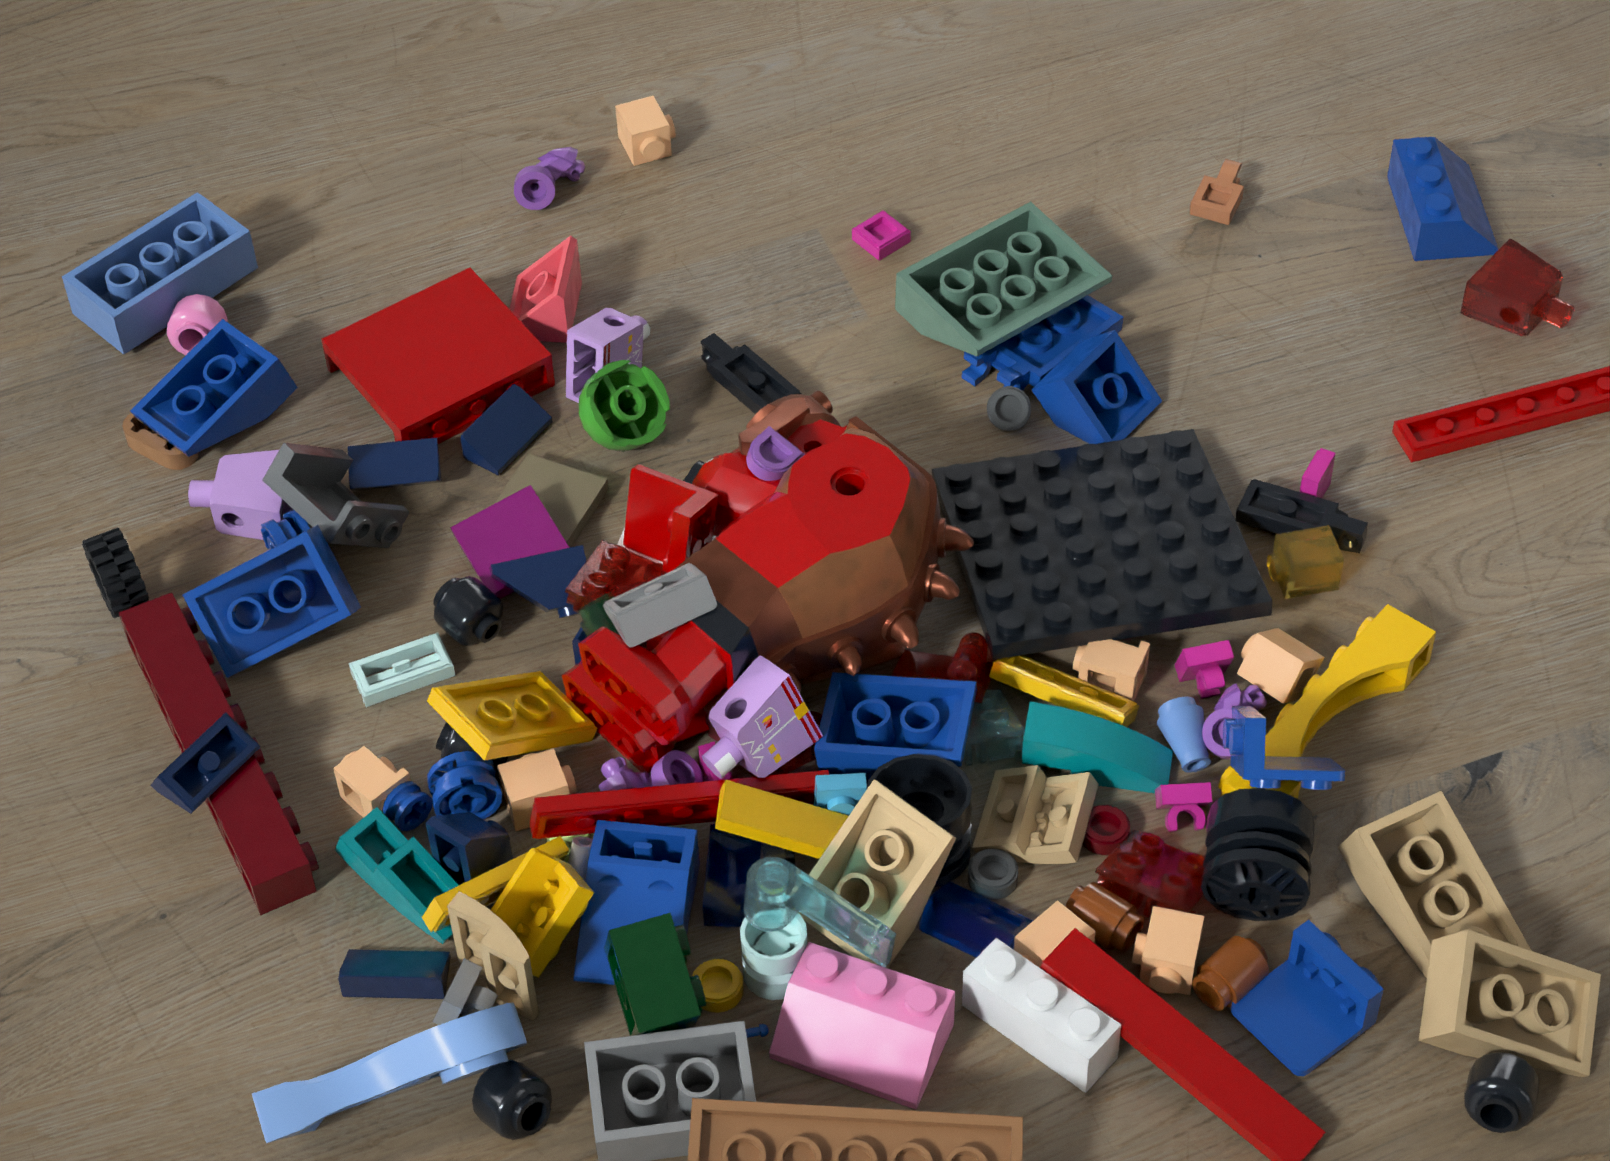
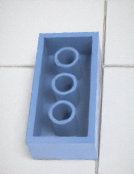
M197 192L62 276L72 313L122 354H126L166 328L173 309L181 299L194 294L206 295L212 298L256 270L258 265L250 231Z

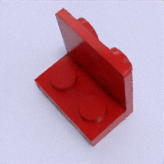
M637 464L631 469L623 545L628 549L663 562V571L666 573L674 570L693 553L699 551L712 541L718 494Z

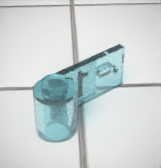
M765 857L751 865L746 878L744 914L747 921L753 927L767 932L778 931L785 928L801 912L878 965L886 968L890 963L896 933L888 926L782 858Z

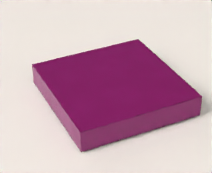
M531 485L450 527L480 581L500 599L514 591L491 577L489 569L491 564L569 548Z

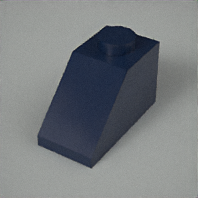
M583 545L491 564L489 568L493 579L545 612L557 610L559 618L586 613L585 604L592 603L595 600Z
M471 812L432 816L426 822L432 857L458 885L513 859L510 836L495 821L488 820L486 822Z

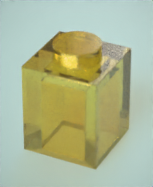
M1329 525L1275 535L1273 554L1267 557V567L1272 582L1279 583L1285 599L1339 590L1344 558Z

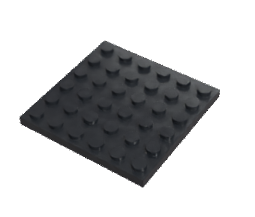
M1194 429L1175 430L1169 433L1144 437H1129L1124 440L1084 444L1078 447L1052 451L1043 450L1038 453L998 457L993 460L953 464L947 467L932 469V478L936 484L938 501L943 516L946 518V524L966 531L974 542L971 548L965 551H956L993 660L1082 646L1094 641L1120 640L1272 615V599Z

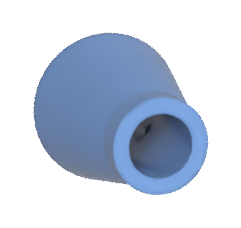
M1178 697L1165 702L1158 709L1159 719L1157 720V726L1180 761L1183 771L1192 773L1208 767L1211 760L1202 737V728L1205 722L1203 708L1196 705L1195 699L1192 697Z

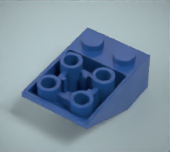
M597 820L586 874V883L594 891V894L588 902L586 911L581 916L574 981L615 985L604 950L607 935L611 929L671 912L674 926L683 924L687 934L700 867L697 829Z

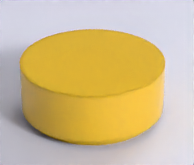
M712 959L703 962L695 969L692 976H699L706 999V1006L701 1007L702 1009L715 1013L725 1012L734 1008L740 1002L743 996V977L735 964L724 959Z

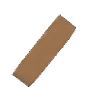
M132 413L124 419L122 427L128 446L135 452L172 470L187 468L198 459L199 452L188 457L154 430H152L153 433L150 432L151 428Z

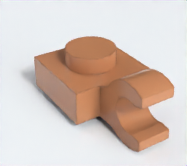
M1225 159L1217 178L1204 175L1190 203V215L1230 225L1243 198L1244 186L1239 185L1240 178H1237L1242 163Z

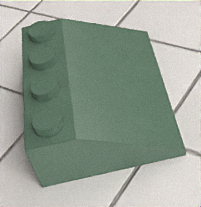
M1030 201L896 274L895 310L921 335L977 357L1112 282L1113 275Z

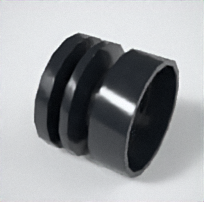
M921 754L897 757L878 767L868 780L867 789L874 779L956 837L934 887L944 886L959 877L969 865L972 851V787L966 773L953 762L938 756Z
M1264 788L1239 789L1224 794L1211 805L1207 817L1205 838L1207 850L1203 860L1204 871L1201 881V888L1205 899L1221 912L1235 918L1252 921L1279 920L1292 916L1305 907L1310 896L1311 883L1309 878L1312 873L1310 857L1314 842L1315 823L1311 811L1297 798L1281 791Z

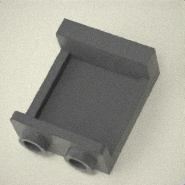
M283 443L262 481L312 527L318 525L328 542L341 545L389 548L392 542L399 537L402 525L408 517L409 511L400 505L362 502L344 486L341 480L353 462V459L340 449Z

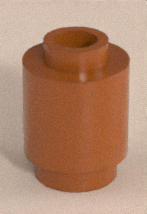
M1091 882L1085 888L1081 885L1078 886L1070 895L1065 906L1095 930V942L1109 951L1115 948L1122 953L1128 951L1136 941L1137 933L1141 932L1145 921L1144 917L1136 913V906L1096 882Z
M1232 936L1197 968V976L1192 980V986L1196 995L1206 1006L1215 1011H1222L1225 1007H1231L1232 1002L1237 1004L1269 974L1268 957L1265 950L1258 942L1251 938L1245 939L1241 936Z

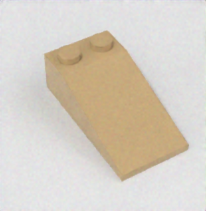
M1442 791L1356 829L1338 846L1361 891L1426 979L1432 940L1469 929L1531 950Z

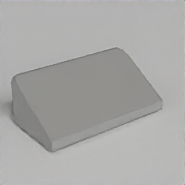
M688 563L606 601L603 607L623 641L629 647H635L714 610L717 607V602L707 576L692 563Z

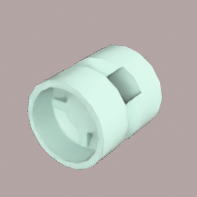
M780 904L763 905L752 910L744 918L740 927L743 979L749 990L758 997L769 1000H782L785 997L788 982L808 944L807 928L802 916L791 907Z

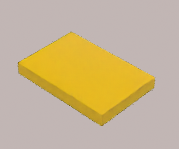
M541 671L433 687L427 699V702L483 760L590 742L597 731L595 724Z

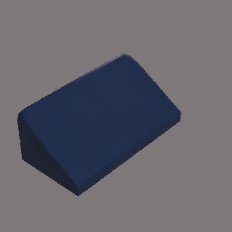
M513 384L462 433L463 458L499 476L553 422L552 417L522 388Z
M438 438L348 446V455L353 459L348 468L349 488L352 491L442 482Z
M225 712L160 773L150 786L159 794L192 814L261 746Z
M349 949L338 976L342 996L444 999L451 953L445 951Z

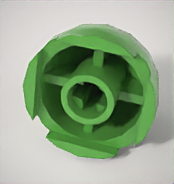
M629 360L611 362L600 368L586 381L579 396V417L587 434L593 441L603 447L622 452L643 447L657 438L665 429L666 412L670 410V400L662 381L651 369L646 366L639 368L634 364H628L631 362Z

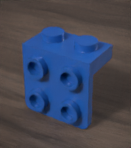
M1232 706V719H1224L1223 747L1224 749H1229L1231 755L1230 765L1243 779L1250 780L1251 787L1280 788L1281 780H1294L1301 782V787L1305 789L1327 790L1332 789V781H1345V769L1330 758L1265 756L1266 718L1252 706Z
M1307 920L1293 931L1288 960L1271 971L1237 1004L1232 1002L1231 1013L1294 1075L1306 1076L1376 1023L1384 989L1369 969L1358 966L1342 951L1340 944L1332 935L1322 932L1310 920Z

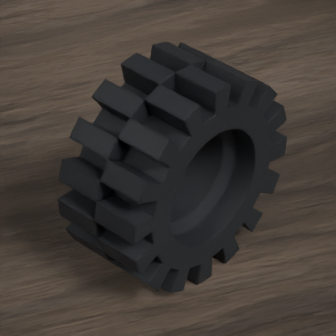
M118 527L82 541L91 572L95 577L96 584L112 617L117 618L119 617V612L149 601V596L145 589L146 586L135 563V558Z

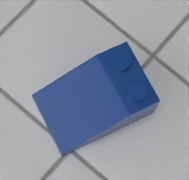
M222 319L130 411L136 418L190 457L267 419L298 387L276 356Z
M318 525L183 594L187 605L227 678L335 624L361 608Z
M832 672L819 727L823 737L815 743L814 747L819 771L828 770L829 775L865 773L868 785V780L878 767L897 757L912 754L934 755L953 762L958 767L962 766L977 691L976 682L866 674L852 676L848 673Z

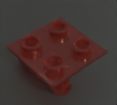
M602 540L565 590V593L568 594L566 602L573 605V611L588 616L594 606L604 609L603 604L606 601L666 574V572L663 571V564L630 552L620 545H614Z
M971 632L962 637L953 657L904 649L891 676L975 681L977 691L974 703H982L992 680L989 675L993 662H987L988 645L985 637L979 633Z
M1133 830L1096 868L1095 873L1099 874L1096 883L1136 906L1137 910L1145 895L1148 896L1143 916L1147 918L1151 917L1153 906L1157 907V905L1161 908L1196 914V911L1192 909L1204 896L1201 888L1204 856L1192 852L1186 853L1170 846L1155 834Z

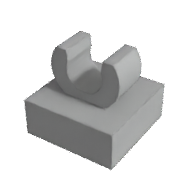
M465 958L463 959L433 1020L434 1023L441 1025L457 1019L460 1013L466 1016L493 1007L498 995L488 988L474 986L483 967Z

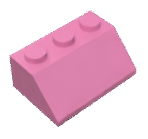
M808 942L788 982L769 1052L770 1059L916 1110L954 1026L955 991Z

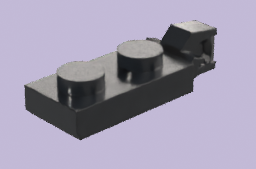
M715 333L701 340L703 354L701 359L707 364V371L754 414L779 398L791 394H801L800 390L745 344L741 347L735 346L731 348Z
M1257 479L1251 480L1236 510L1235 518L1236 522L1320 547L1324 546L1325 548L1332 549L1336 547L1338 550L1359 554L1366 540L1368 522L1348 517V514L1339 510V503Z

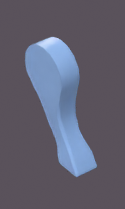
M514 1002L506 1003L435 1026L330 1073L304 1081L284 1082L252 1093L265 1141L269 1143L315 1131L327 1116L426 1082L438 1076L441 1077L442 1084H448L479 1074L492 1066L509 1061L506 1053L526 1045L527 1040Z

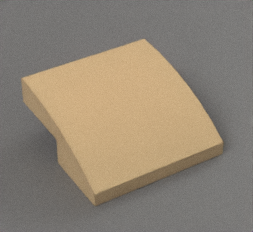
M1038 765L995 770L973 843V850L978 853L985 849H1000L1012 855L1016 862L1077 863L1099 784L1090 772L1046 777Z
M458 891L447 908L459 964L461 965L465 958L483 967L480 974L486 977L488 989L498 995L495 1002L500 1005L514 1002L518 1014L534 1021L539 1014L530 957L525 947L502 919L475 899Z

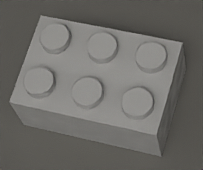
M744 1021L584 1042L598 1161H651L687 1156L692 1098L756 1102Z

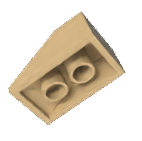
M874 779L806 878L823 891L825 896L824 905H815L802 894V886H807L818 894V890L813 885L803 882L788 904V907L798 912L806 922L852 957L888 968L914 931L956 837ZM808 891V896L812 900L817 901V896ZM830 895L836 897L837 901L845 907L844 910L836 905L835 917L828 914Z
M1469 929L1434 939L1431 945L1419 1041L1475 1058H1480L1485 1054L1494 1052L1512 1053L1525 1059L1535 1069L1587 1077L1590 1075L1601 974Z

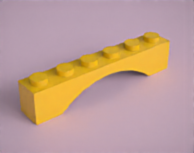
M1389 604L1375 618L1367 617L1359 627L1354 641L1348 647L1341 645L1334 653L1329 663V668L1322 675H1313L1307 682L1302 697L1294 705L1291 703L1286 704L1280 711L1274 727L1265 735V756L1302 757L1304 749L1316 732L1336 714L1363 700L1381 694L1404 691L1430 662L1436 631ZM1231 765L1225 770L1218 784V788L1222 790L1221 796L1239 789L1256 788L1251 787L1250 780L1243 779ZM1281 780L1280 788L1264 789L1281 791L1298 799L1301 782Z

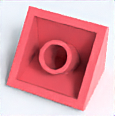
M570 235L521 272L516 278L509 309L539 341L567 343V330L573 327L582 286L578 243L574 237Z

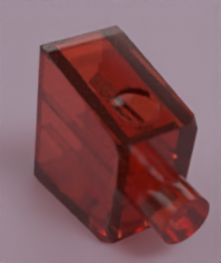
M1509 239L1467 281L1460 313L1519 336H1526L1542 320L1561 329L1564 328L1571 319L1575 307L1558 298L1563 280L1561 271L1518 242Z

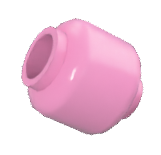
M194 294L184 297L176 304L167 323V336L170 344L178 352L186 356L222 319L227 322L228 319L224 308L218 301L206 295Z

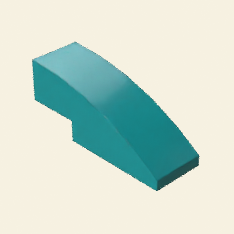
M1030 701L1023 737L1022 764L1070 770V774L1090 772L1099 784L1098 786L1155 793V789L1160 785L1169 784L1173 750L1150 737L1112 721L1060 706Z
M376 807L339 837L335 851L383 899L441 944H444L453 936L451 925L437 932H430L422 916L434 897L459 885L414 836L407 840L381 810Z

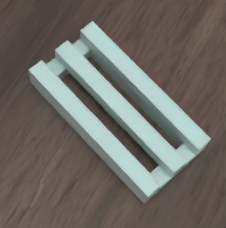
M438 632L349 663L351 675L356 681L359 693L362 694L366 707L455 676L454 665ZM436 652L435 654L410 662L411 660H414L416 658ZM391 667H392V669H389V670H386V671L377 673V674L372 675V676H369V677H365V676L371 675V674H373V673H376V672H379V671H382V670H385V669H388V668H391Z

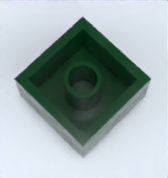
M670 912L609 930L604 950L629 1036L695 1027L702 1013L701 1007L706 1006V999L699 976L690 977L687 970L686 956L691 955V949L683 924L674 926Z

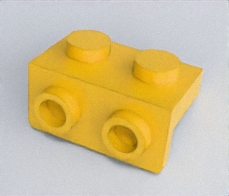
M531 848L491 908V911L502 919L522 942L530 957L532 974L539 978L547 964L557 955L562 941L576 920L586 911L594 891L571 864L537 848Z

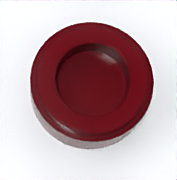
M1111 805L1092 807L1082 844L1089 851L1098 855H1113L1122 851L1129 841V818L1122 810Z

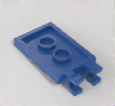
M1087 295L977 357L964 352V359L971 363V365L962 372V379L975 387L986 378L993 366L1000 371L997 373V380L1004 384L1003 387L1012 386L1024 391L1028 384L1034 387L1082 340L1116 330L1117 333L1121 331L1124 317Z

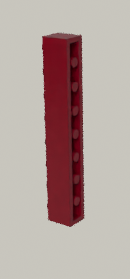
M171 592L119 612L127 642L181 753L225 712L245 731L248 730L245 717L238 703L229 706L226 700L231 697V692L222 671L213 673L210 668L215 662L205 638L196 640L193 635L198 633V627L188 606L180 609ZM261 748L210 795L205 802L260 915H263L317 892L312 872L318 870L319 865L309 842L299 844L295 836L300 834L301 830L290 806L282 809L278 800L283 798L274 773L270 771L264 774L260 767L265 764Z

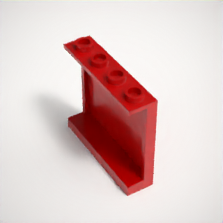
M471 267L321 339L328 371L332 373L340 369L392 429L395 442L438 438V444L464 432L511 385L516 384L530 397L555 386L552 354Z

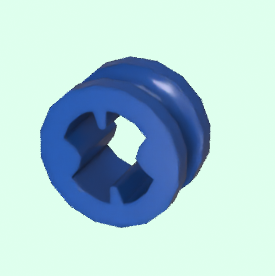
M407 781L398 785L388 795L383 805V813L390 820H394L395 825L399 829L410 831L422 824L432 810L433 800L427 793L421 792V788L416 783Z

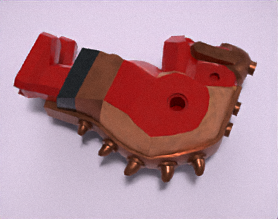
M817 390L809 396L791 394L779 398L760 409L749 421L746 430L739 433V447L730 453L717 455L703 464L692 482L695 486L718 494L713 535L717 536V538L693 553L675 569L692 563L707 576L717 602V607L646 641L647 649L640 645L629 647L619 634L602 626L578 643L582 661L562 675L566 696L595 724L597 732L640 772H651L655 762L670 752L676 742L709 730L708 736L718 742L720 737L708 718L709 712L758 656H763L789 674L800 693L801 685L831 678L832 672L848 673L854 676L859 670L868 669L900 657L905 648L912 649L919 642V631L916 623L926 602L930 603L934 597L951 600L959 596L960 590L954 580L940 571V565L937 564L938 558H945L946 551L968 550L973 546L974 542L966 531L956 526L947 525L946 518H940L938 494L932 476L857 416L849 419L847 426H840L837 419L831 415L833 412L831 402L821 391ZM768 426L805 454L783 474L781 479L773 481L759 479L749 470L746 463V456L752 441Z

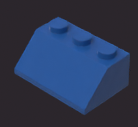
M1436 137L1393 140L1387 178L1414 261L1497 255L1498 246L1469 164Z

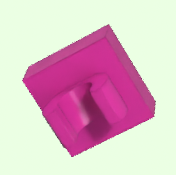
M1225 640L1183 649L1175 663L1179 682L1196 679L1201 699L1220 695L1219 688L1225 687L1223 673L1226 672L1234 659L1230 642Z
M1211 782L1160 785L1155 789L1156 809H1169L1165 816V826L1168 832L1177 831V815L1180 812H1188L1192 815L1194 831H1200L1204 828L1206 818L1200 807H1206L1212 803Z

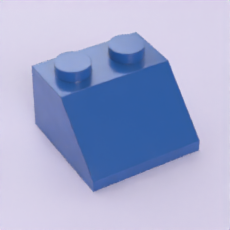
M1116 330L1082 340L1031 389L1056 426L1089 444L1124 440L1162 402V399Z

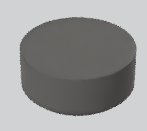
M1012 386L999 388L988 400L987 415L992 424L1000 430L1016 431L1022 428L1031 416L1030 400L1019 388Z
M985 849L976 853L971 858L968 865V884L976 895L988 900H999L1009 896L1016 889L1018 883V864L1012 855L1000 849Z

